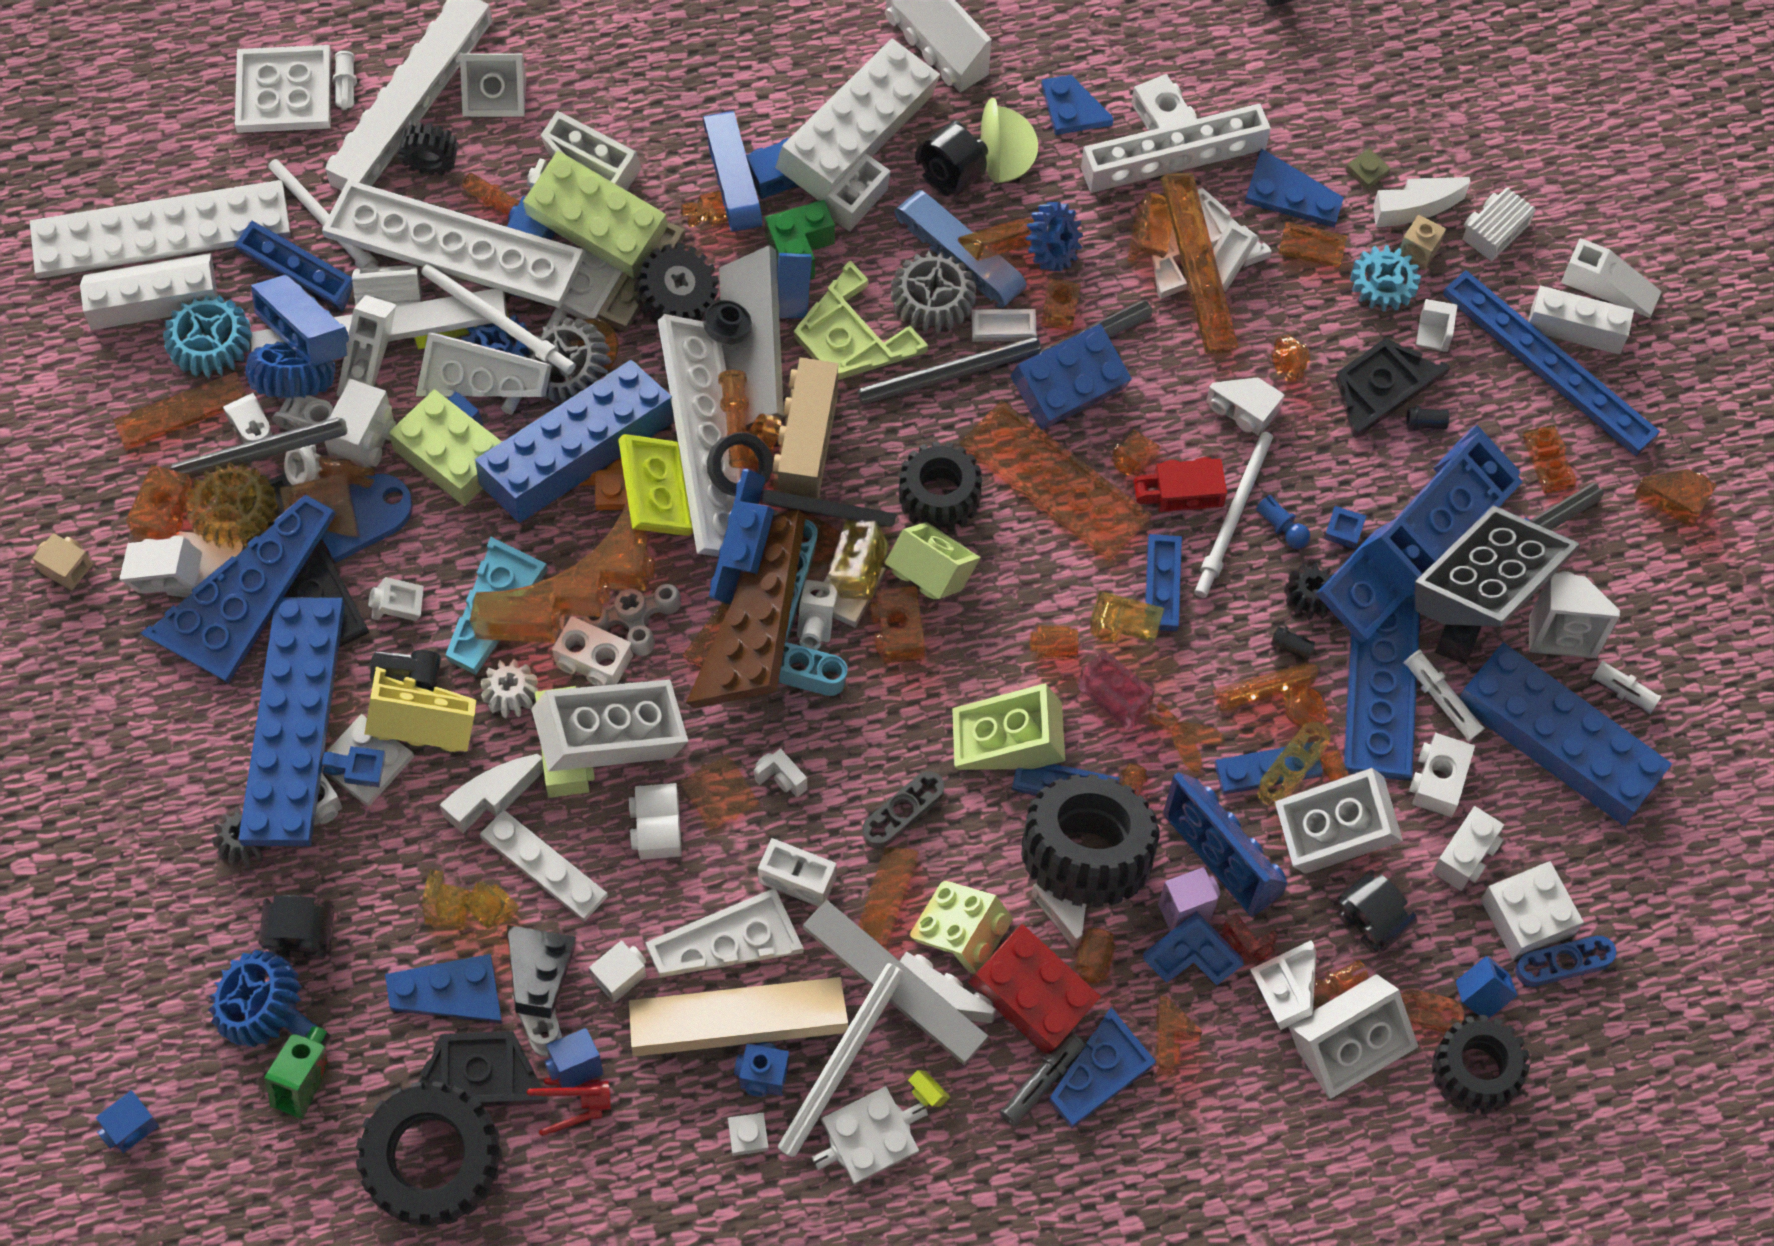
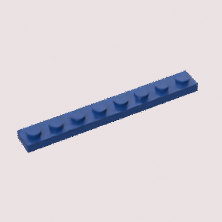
M1467 270L1444 289V297L1457 305V308L1634 456L1637 457L1657 438L1660 431Z

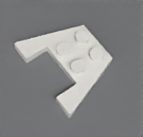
M1203 188L1146 209L1147 230L1157 293L1160 299L1186 290L1187 282L1176 265V261L1214 248L1230 221L1238 224L1230 217L1231 213ZM1257 241L1245 260L1244 267L1270 258V247L1265 243L1261 244Z

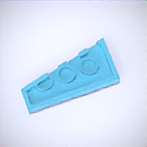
M493 537L489 539L485 559L479 565L477 580L473 590H470L464 614L458 620L446 652V658L449 662L475 675L548 571L546 563Z

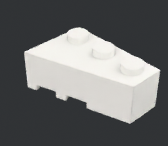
M559 111L555 113L541 134L545 148L551 157L558 150L626 191L642 169L636 151Z

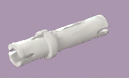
M1421 649L1403 662L1423 685L1421 687L1423 692H1429L1468 742L1485 729L1444 680L1446 677L1442 671L1438 673L1424 656Z

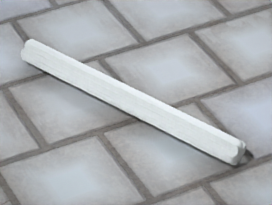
M890 963L885 966L778 1144L779 1150L790 1157L797 1155L904 976V972Z

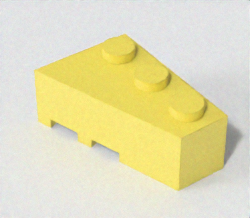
M376 667L365 735H371L379 740L395 739L406 741L414 746L430 745L441 747L449 752L468 751L475 715V699L439 687H435L432 692L415 686V679L405 677L402 682L385 676L386 670Z

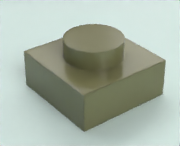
M1368 148L1350 161L1345 170L1367 190L1388 175L1391 168Z

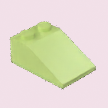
M1046 683L952 708L954 766L957 770L1036 769L1065 761L1062 702Z

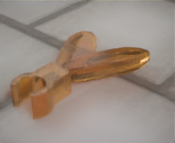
M1161 702L1157 703L1156 710L1162 711L1164 717L1157 718L1153 712H1149L1147 717L1150 723L1159 725L1169 733L1171 732L1182 761L1194 772L1200 771L1202 766V758L1194 742L1216 745L1225 741V736L1215 728L1188 722L1178 723L1179 718L1169 711L1167 705Z

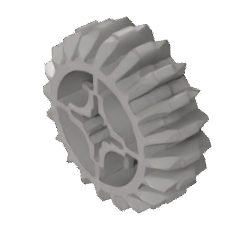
M928 251L926 258H922L916 253L914 262L906 259L903 263V268H897L895 278L891 282V300L894 303L895 313H901L902 322L911 319L913 329L922 324L924 333L929 330V326H935V331L939 333L941 325H945L951 331L954 322L961 325L964 321V316L969 317L972 312V306L976 302V284L973 281L972 272L966 271L964 262L956 264L954 255L949 259H945L942 251L938 257H932V254ZM937 285V289L933 293V297L930 298V294L934 290V286Z
M565 317L563 323L559 320H553L552 329L542 326L544 334L541 337L535 336L541 341L547 340L556 346L560 354L576 364L574 371L569 375L552 364L546 396H544L545 399L548 398L558 404L561 401L564 403L597 382L601 376L609 374L604 366L612 363L610 357L606 355L611 350L605 343V336L598 332L597 328L591 323L588 324L578 318L574 321L571 318ZM584 340L585 346H572L570 341ZM528 348L529 352L532 354V356L529 357L530 359L543 362L535 356V352L533 350ZM554 375L564 376L566 382L554 383L551 377Z

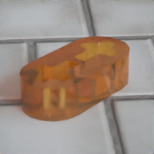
M760 413L748 433L758 436L771 452L779 437L781 421L777 416ZM742 445L740 450L743 467L758 470L756 454L749 447Z
M1414 989L1401 993L1404 1004H1407L1409 999H1413L1416 1001V1007L1427 1010L1418 1009L1414 1014L1408 1013V1007L1405 1006L1411 1025L1446 1033L1447 1031L1449 1032L1452 1025L1456 1022L1462 1023L1464 1011L1462 1006L1454 999ZM1444 1008L1450 1009V1015L1456 1018H1452L1449 1023L1443 1022L1442 1015L1432 1013V1011L1442 1013Z

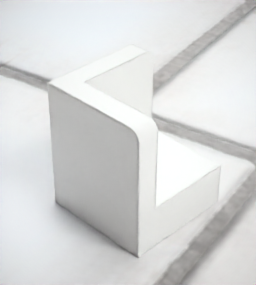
M1425 300L1420 314L1416 340L1417 347L1443 352L1448 351L1453 338L1457 305Z

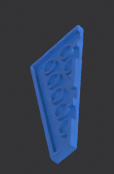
M304 495L274 520V525L259 537L255 536L247 543L248 547L236 557H230L193 588L192 594L177 606L173 605L164 613L165 616L152 627L148 626L141 634L152 642L229 684L273 615L274 606L281 597L285 596L336 515L335 511Z

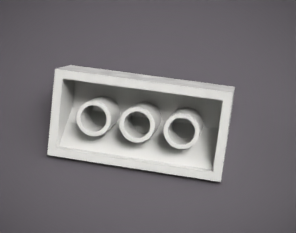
M886 0L885 15L889 23L893 26L898 25L903 31L907 42L912 46L916 45L922 51L924 60L930 66L935 65L948 86L953 85L959 92H962L989 75L992 39L955 0Z
M211 253L85 274L80 283L83 312L91 330L171 317L172 310H182L181 302L190 305L192 304L193 297L198 299V301H203L206 295L212 301L218 297Z

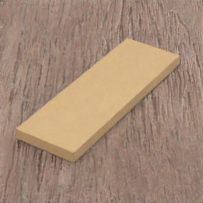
M841 977L629 1000L633 1057L846 1033L848 1029Z

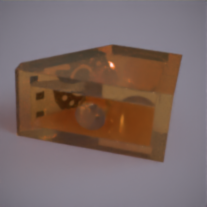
M1683 469L1643 477L1633 496L1692 528L1717 484L1711 482L1703 474Z

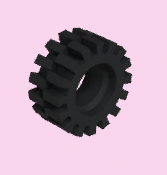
M416 123V127L411 124L408 126V129L405 128L403 130L398 158L402 160L404 166L410 165L409 170L413 172L417 169L420 170L419 173L421 174L429 172V174L434 175L437 172L439 175H444L445 172L449 173L454 168L458 149L456 136H451L452 132L449 130L443 132V127L439 125L437 128H433L431 123H427L426 126H423L422 123Z

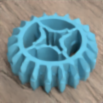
M206 295L203 301H198V299L193 297L192 304L187 305L181 302L182 310H172V319L165 320V327L167 329L163 331L165 350L170 355L175 366L179 365L184 373L191 370L192 375L197 377L203 370L205 376L210 378L212 370H217V373L222 376L223 367L227 366L234 370V360L244 362L243 352H250L249 342L251 341L250 338H252L249 319L246 318L243 309L236 307L231 299L225 302L219 295L212 301ZM193 327L192 331L187 334V338L184 339L186 333ZM232 331L228 340L222 345L223 340L226 337H228V333Z

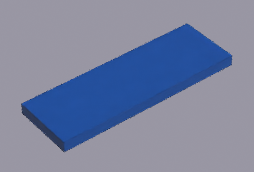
M1415 594L1407 596L1366 641L1360 643L1351 633L1343 773L1356 774L1373 768L1387 779L1412 780L1417 678L1403 662L1418 651L1420 613L1416 611Z

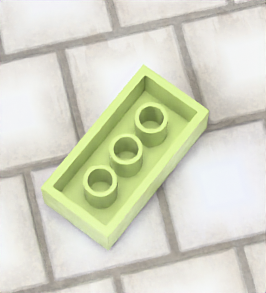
M558 150L523 200L527 216L632 278L636 276L645 259L650 255L667 229L665 213Z

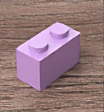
M1204 867L1165 881L1158 906L1170 932L1196 911L1207 922H1210L1218 897L1220 896L1219 886L1213 876L1208 877Z

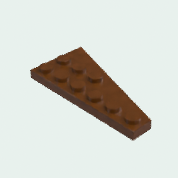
M799 509L773 515L758 574L745 572L686 703L693 709L777 692L806 516Z

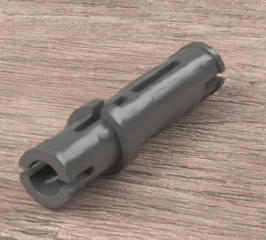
M1070 1032L1050 1054L1046 1053L1041 1058L1042 1064L1021 1086L1005 1107L999 1111L1000 1115L1014 1127H1017L1022 1118L1040 1100L1056 1079L1064 1077L1067 1073L1066 1068L1080 1051L1086 1047L1085 1043L1077 1035ZM1063 1055V1057H1062V1058L1059 1060V1062L1055 1065V1063L1058 1061V1059ZM1039 1083V1085L1034 1089V1091H1033V1092L1028 1096V1098L1022 1103V1101L1026 1098V1096H1027V1095L1032 1091V1089Z

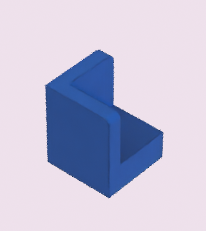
M1485 956L1456 980L1462 1003L1477 1015H1487L1488 1019L1518 996L1511 975L1488 956Z

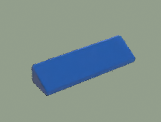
M251 220L234 245L242 255L279 276L287 275L296 284H299L303 290L342 312L345 309L353 289L351 276Z

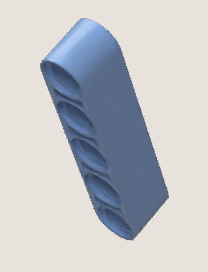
M917 190L895 209L894 212L897 220L901 224L904 222L909 226L907 229L923 243H929L931 245L929 248L937 255L942 251L945 259H949L954 255L956 264L964 262L966 271L972 272L976 288L990 300L994 299L997 301L999 308H1004L1026 289V281L1016 268L924 191Z

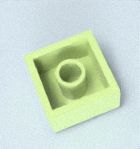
M925 522L902 530L885 564L893 569L892 573L904 581L911 580L920 586L919 590L925 596L932 599H941L960 592L964 588L981 557Z

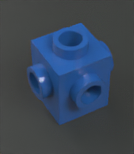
M768 1042L755 1043V1045L747 1043L744 1055H737L734 1075L739 1076L740 1088L745 1089L747 1094L757 1097H765L767 1093L782 1096L790 1062L789 1051L776 1049L777 1047L774 1044Z

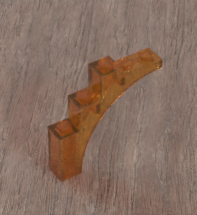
M628 499L624 510L610 533L597 548L577 564L554 577L530 586L506 591L476 592L470 616V623L476 639L556 643L558 630H563L565 615L601 617L603 604H608L610 589L646 591L648 578H653L655 560L649 557L646 545V531L632 529Z

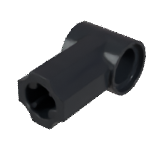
M416 650L411 655L375 651L370 664L371 682H374L376 667L386 670L385 676L402 682L405 677L416 680L415 686L433 692L437 686L441 656L428 650Z

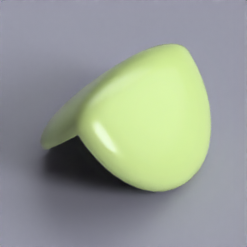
M990 98L985 105L981 121V140L988 147L986 171L993 182L1005 183L1021 177L1032 167L1038 153V139L1034 128L1026 118L1014 110L997 106L996 99Z

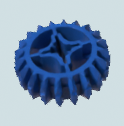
M278 341L275 344H265L263 347L254 349L253 352L249 353L247 365L245 366L246 377H248L251 389L256 390L259 394H266L268 397L277 396L280 399L284 397L291 399L295 397L305 398L307 395L315 396L318 392H324L333 385L334 374L336 373L333 360L311 367L286 342L281 343Z
M254 950L252 954L243 953L240 961L231 960V968L229 970H221L223 978L220 982H214L217 991L209 996L214 1004L208 1011L214 1016L211 1023L218 1028L217 1032L222 1037L236 1045H246L255 1048L258 1044L268 1045L270 1036L280 1037V1028L289 1027L287 1020L290 1015H297L294 1005L302 1001L296 994L302 988L297 981L299 974L292 968L293 966L290 962L274 952ZM269 976L270 980L265 982V977ZM245 1015V1021H242L241 1016Z

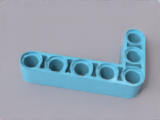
M805 519L803 536L808 538L809 541L801 544L798 567L801 570L796 574L779 683L826 696H834L839 694L845 687L847 676L846 662L836 655L788 643L804 584L807 580L816 549L817 528L811 521ZM797 662L804 664L807 668L802 671H796L790 665ZM831 671L837 673L839 678L829 680L823 674Z

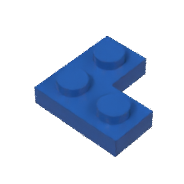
M1197 911L1143 953L1144 961L1166 983L1192 963H1195L1216 985L1244 965L1243 958Z

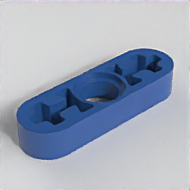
M1593 936L1528 952L1516 964L1515 973L1522 984L1536 987L1601 971L1608 968L1615 959L1616 947L1607 937ZM1595 946L1599 950L1607 952L1603 960H1600L1599 956L1595 955L1587 957L1584 962L1586 966L1583 965L1582 955L1590 954ZM1561 953L1570 955L1574 959L1575 967L1570 970L1562 969L1556 962V956ZM1546 957H1548L1549 967L1540 969L1537 977H1534L1532 972L1524 970L1529 962L1534 967L1544 965L1547 961Z

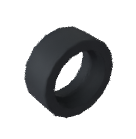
M747 432L733 433L719 439L710 449L707 458V473L712 484L721 492L731 496H736L737 484L727 479L721 469V460L728 448L734 445H744L756 454L758 459L757 473L765 477L764 485L769 481L773 470L772 454L768 446L758 436Z

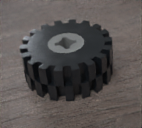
M679 243L676 244L674 249L671 248V244L664 245L661 251L659 248H656L650 256H647L637 273L634 291L638 293L635 300L637 304L643 302L640 311L644 316L650 312L652 314L650 321L654 324L664 314L701 321L705 316L707 308L714 303L719 289L715 288L719 282L718 275L712 276L715 271L714 265L712 263L708 266L705 264L708 257L703 253L700 257L696 256V248L690 246L689 250L685 251L683 250L684 244Z

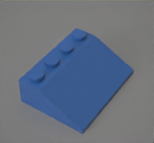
M1178 772L1172 778L1164 807V817L1251 918L1284 894L1288 884L1284 872L1278 865L1271 864L1266 859L1260 844L1254 838L1247 837L1241 830L1239 820L1233 813L1226 812L1221 807L1217 795L1210 787H1204L1198 779Z

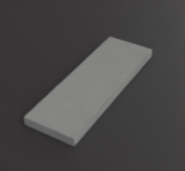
M770 245L719 268L720 300H730L739 303L748 311L752 322L748 336L742 342L734 345L722 344L737 433L748 432L784 417L776 249Z

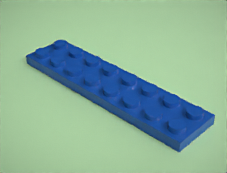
M281 597L274 606L238 839L241 846L312 845L322 773L321 764L325 752L345 603L343 598Z

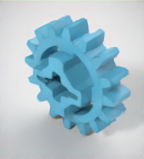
M1385 245L1384 250L1381 252L1376 246L1372 247L1370 254L1363 251L1360 260H1355L1350 276V281L1354 282L1352 291L1361 292L1359 301L1362 302L1368 299L1370 300L1369 308L1372 309L1376 304H1379L1382 311H1386L1388 305H1391L1396 311L1399 309L1401 302L1407 306L1410 303L1411 297L1416 296L1421 276L1417 274L1418 264L1410 265L1412 256L1408 255L1403 258L1400 256V248L1394 253L1390 252L1389 245ZM1365 272L1368 273L1367 277L1370 279V281H1367Z

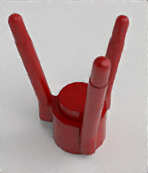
M550 1078L544 1079L546 1085L561 1086L558 1079L553 1081ZM599 1079L589 1080L574 1088H534L527 1090V1095L580 1096L581 1109L589 1108L588 1112L539 1130V1135L541 1136L560 1131L590 1119L602 1118V1110H611L609 1081H599Z

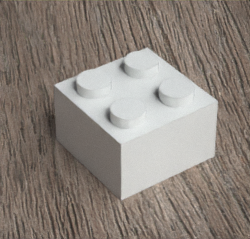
M349 379L329 419L343 418L346 421L348 432L345 436L324 442L332 464L368 475L371 467H376L382 457L381 447L386 439L390 440L389 432L396 426V422L393 419L392 407L389 404L385 390Z
M1551 861L1488 886L1481 898L1482 904L1513 961L1521 958L1525 953L1546 948L1575 936L1584 923Z

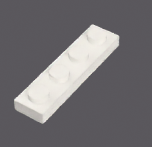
M504 809L480 833L481 839L584 922L608 897L606 891Z

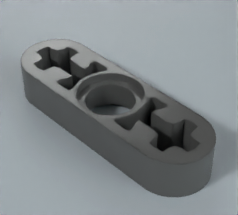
M932 771L920 773L869 816L863 824L862 836L865 843L875 849L888 846L937 804L944 794V781L941 776ZM922 783L927 785L936 784L934 794L928 791L920 797V803L923 804L920 806L916 797L922 792ZM899 803H908L913 808V813L907 818H900L894 813L893 809ZM887 814L891 823L884 829L885 836L883 838L880 835L872 837V826L881 828L887 823V817L884 816Z

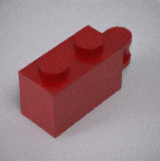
M1200 457L1194 461L1182 462L1167 460L1156 464L1154 474L1141 475L1133 480L1136 502L1138 504L1158 503L1159 512L1224 507L1227 496L1221 458ZM1148 488H1155V490L1148 491Z

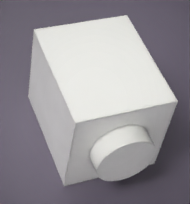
M621 940L589 967L591 979L615 1003L646 977L644 965L646 959L636 947L632 946L629 949Z

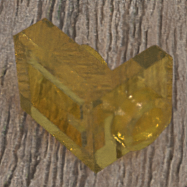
M484 881L476 883L464 905L487 929L512 918L520 908L497 884L489 887Z

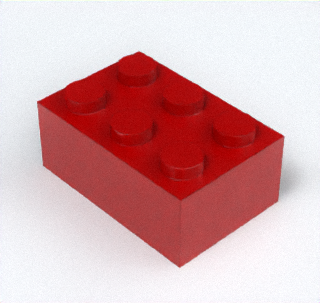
M1023 924L1003 942L968 981L978 993L986 996L993 1003L995 1009L1045 1054L1053 1051L1101 998L1095 990Z

